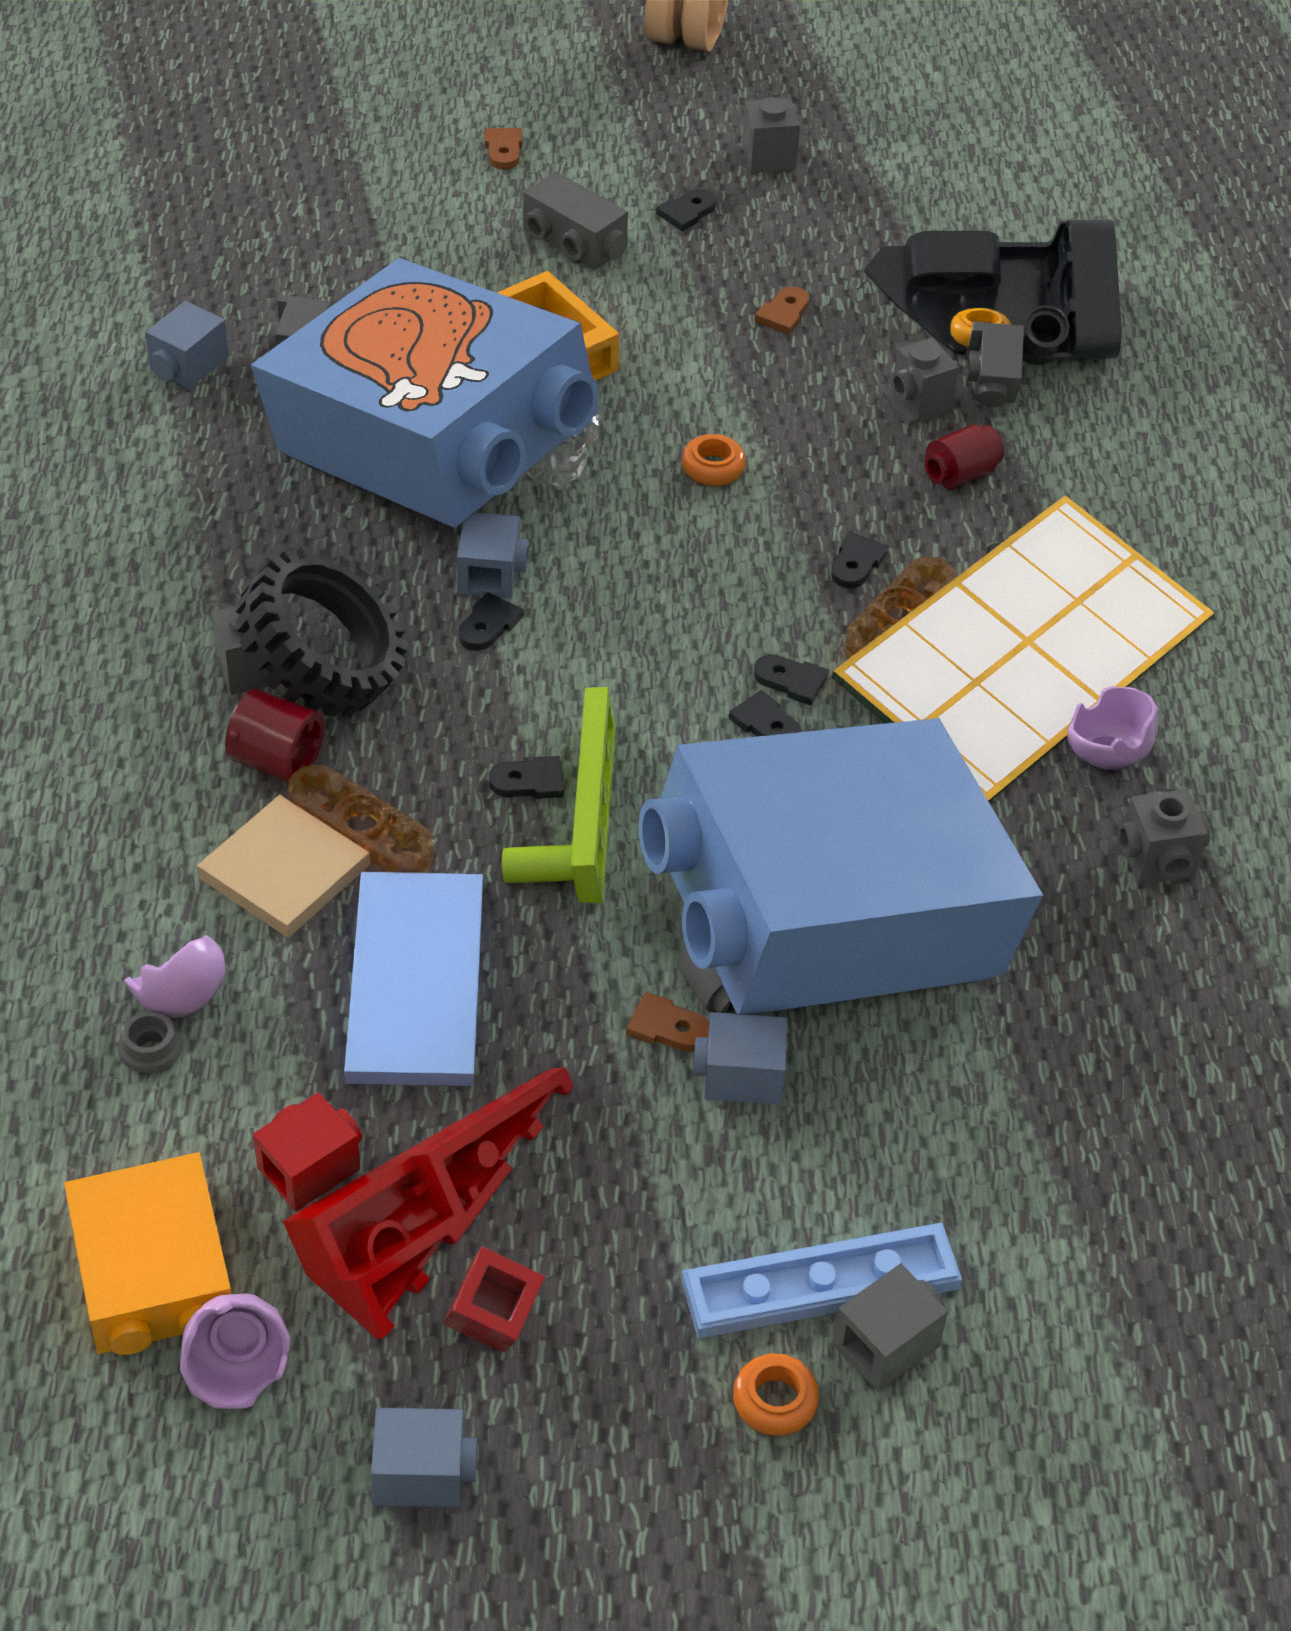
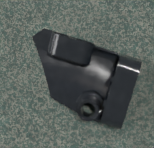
M1066 220L1065 222H1060L1052 239L1048 242H999V236L990 231H923L911 235L907 239L905 246H883L864 269L865 274L894 305L954 352L967 353V347L957 343L951 336V320L957 313L973 308H987L998 311L1005 315L1012 325L1024 326L1022 360L1030 364H1048L1054 359H1116L1120 352L1122 337L1116 233L1112 220ZM1032 331L1049 335L1052 342L1039 341L1032 334Z

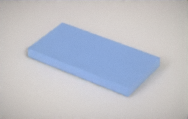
M361 872L344 1068L345 1084L474 1086L483 874Z

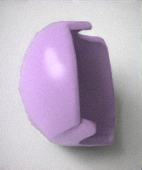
M1115 686L1104 688L1101 691L1098 702L1094 706L1085 708L1082 703L1077 705L1067 731L1068 743L1080 760L1103 770H1120L1129 767L1145 758L1156 741L1158 733V707L1150 695L1138 689Z
M206 935L187 943L160 967L149 964L142 966L140 969L142 976L133 979L128 977L124 980V983L135 999L147 1011L163 1013L170 1019L182 1018L203 1008L220 988L225 975L224 953L220 946Z
M249 1293L220 1295L200 1307L185 1326L180 1353V1371L191 1394L212 1408L245 1409L254 1405L257 1397L265 1388L273 1382L280 1380L288 1360L287 1353L290 1349V1336L278 1309Z

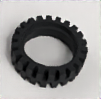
M300 547L296 552L291 548L283 551L279 556L276 555L253 578L240 595L242 598L236 606V613L240 615L235 621L237 632L245 633L240 639V644L244 652L256 653L249 662L256 672L266 668L270 674L264 681L273 690L279 684L286 688L283 698L295 703L302 697L303 706L316 711L322 707L324 716L335 717L340 712L343 716L353 715L357 710H363L380 696L404 667L406 658L403 655L407 652V641L401 639L405 633L403 622L392 620L398 611L393 602L382 603L380 599L384 596L385 591L379 584L370 588L365 583L370 575L361 568L355 573L349 571L351 561L339 556L332 562L331 552L319 549L313 554L311 547ZM281 594H296L314 600L335 614L349 630L360 652L362 670H349L330 664L312 652L292 630L283 611Z

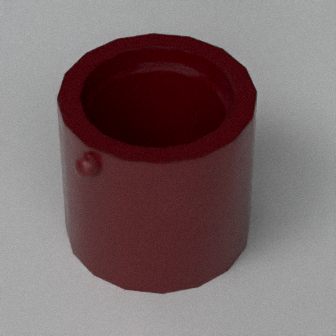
M252 689L239 701L230 718L225 738L226 755L230 760L290 783H298L319 754L325 730L324 717L316 710L259 689Z

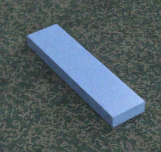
M942 1223L682 1270V1284L698 1339L837 1313L841 1305L900 1263L917 1280L928 1282L938 1293L959 1290L962 1277Z

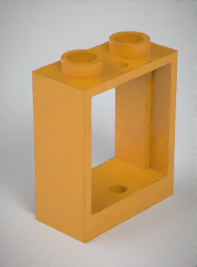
M548 270L497 292L581 323L591 375L595 381L618 370L619 333Z

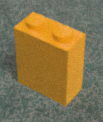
M200 1152L64 1182L97 1354L111 1351L119 1355L135 1354L148 1348L153 1341L183 1335L186 1324L200 1307L217 1296L231 1294Z

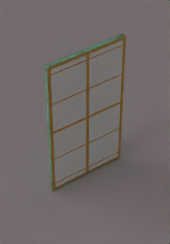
M1065 495L833 671L831 678L885 724L940 718L985 797L990 802L1068 738L1067 731L1079 703L1084 704L1085 708H1090L1098 702L1101 691L1104 688L1111 686L1129 687L1210 620L1214 612Z

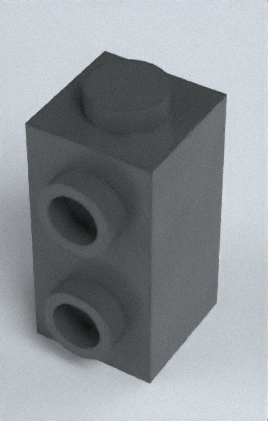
M555 171L523 192V229L537 240L542 239L561 250L569 259L578 260L596 270L610 259H618L627 249L628 211Z

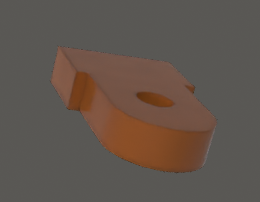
M484 128L485 148H489L490 164L497 169L503 170L516 167L519 164V148H522L521 128Z
M799 287L783 288L770 303H764L755 314L754 321L789 335L800 323L801 315L809 306V294Z
M645 991L626 1028V1035L653 1045L657 1041L682 1051L694 1052L695 1038H708L709 1022L698 1013L673 1005L672 1000ZM686 1027L688 1031L681 1032L677 1028Z

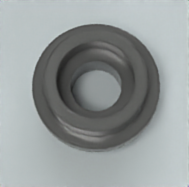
M157 1011L140 1012L129 1018L124 1024L117 1040L118 1053L122 1062L134 1071L141 1073L159 1072L170 1067L180 1057L183 1049L182 1034L179 1027L165 1014ZM149 1041L159 1042L158 1045L153 1047H141Z

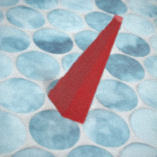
M566 1067L548 1069L283 1220V1224L306 1275L376 1339H382L388 1335L395 1325L386 1317L405 1290L415 1294L420 1293L430 1279L421 1269L442 1241L450 1244H456L512 1170L504 1160L520 1137L529 1140L535 1139L544 1127L536 1116L553 1093L557 1092L566 1095L574 1087Z

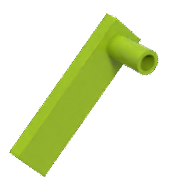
M608 687L585 688L572 844L503 848L502 873L505 884L574 881L579 902L603 903L616 731Z

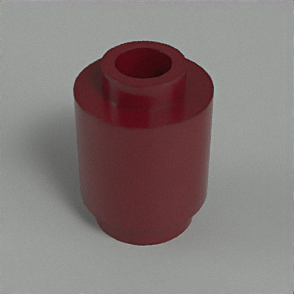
M972 424L928 444L924 459L926 474L932 482L943 485L947 490L958 488L995 470L997 464L1001 463L1004 457L1003 442L997 431L989 425L980 426Z

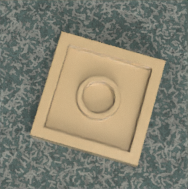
M279 795L197 865L199 879L289 938L370 865V854L361 846Z

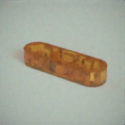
M931 556L913 560L848 626L844 648L847 659L867 646L864 644L872 642L878 636V629L884 633L901 620L890 616L886 611L892 608H904L911 612L954 580L956 573L952 565L941 558ZM920 583H928L921 595L919 593Z
M309 765L297 770L291 776L288 784L290 801L367 850L370 854V863L384 872L426 873L431 868L434 861L433 837L431 832L419 822L330 767ZM325 789L327 792V798L319 794L318 792ZM309 790L314 794L307 797L305 792ZM331 805L334 806V810H333L332 812H331ZM357 815H367L377 821L373 827L367 830H353L345 825L348 819ZM389 830L391 833V838L387 836ZM395 845L405 851L400 855L397 854ZM416 846L417 852L413 853L407 849Z

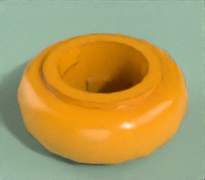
M973 308L957 313L951 320L950 328L951 336L956 342L967 347L973 321L1012 324L1005 315L998 311L987 308Z

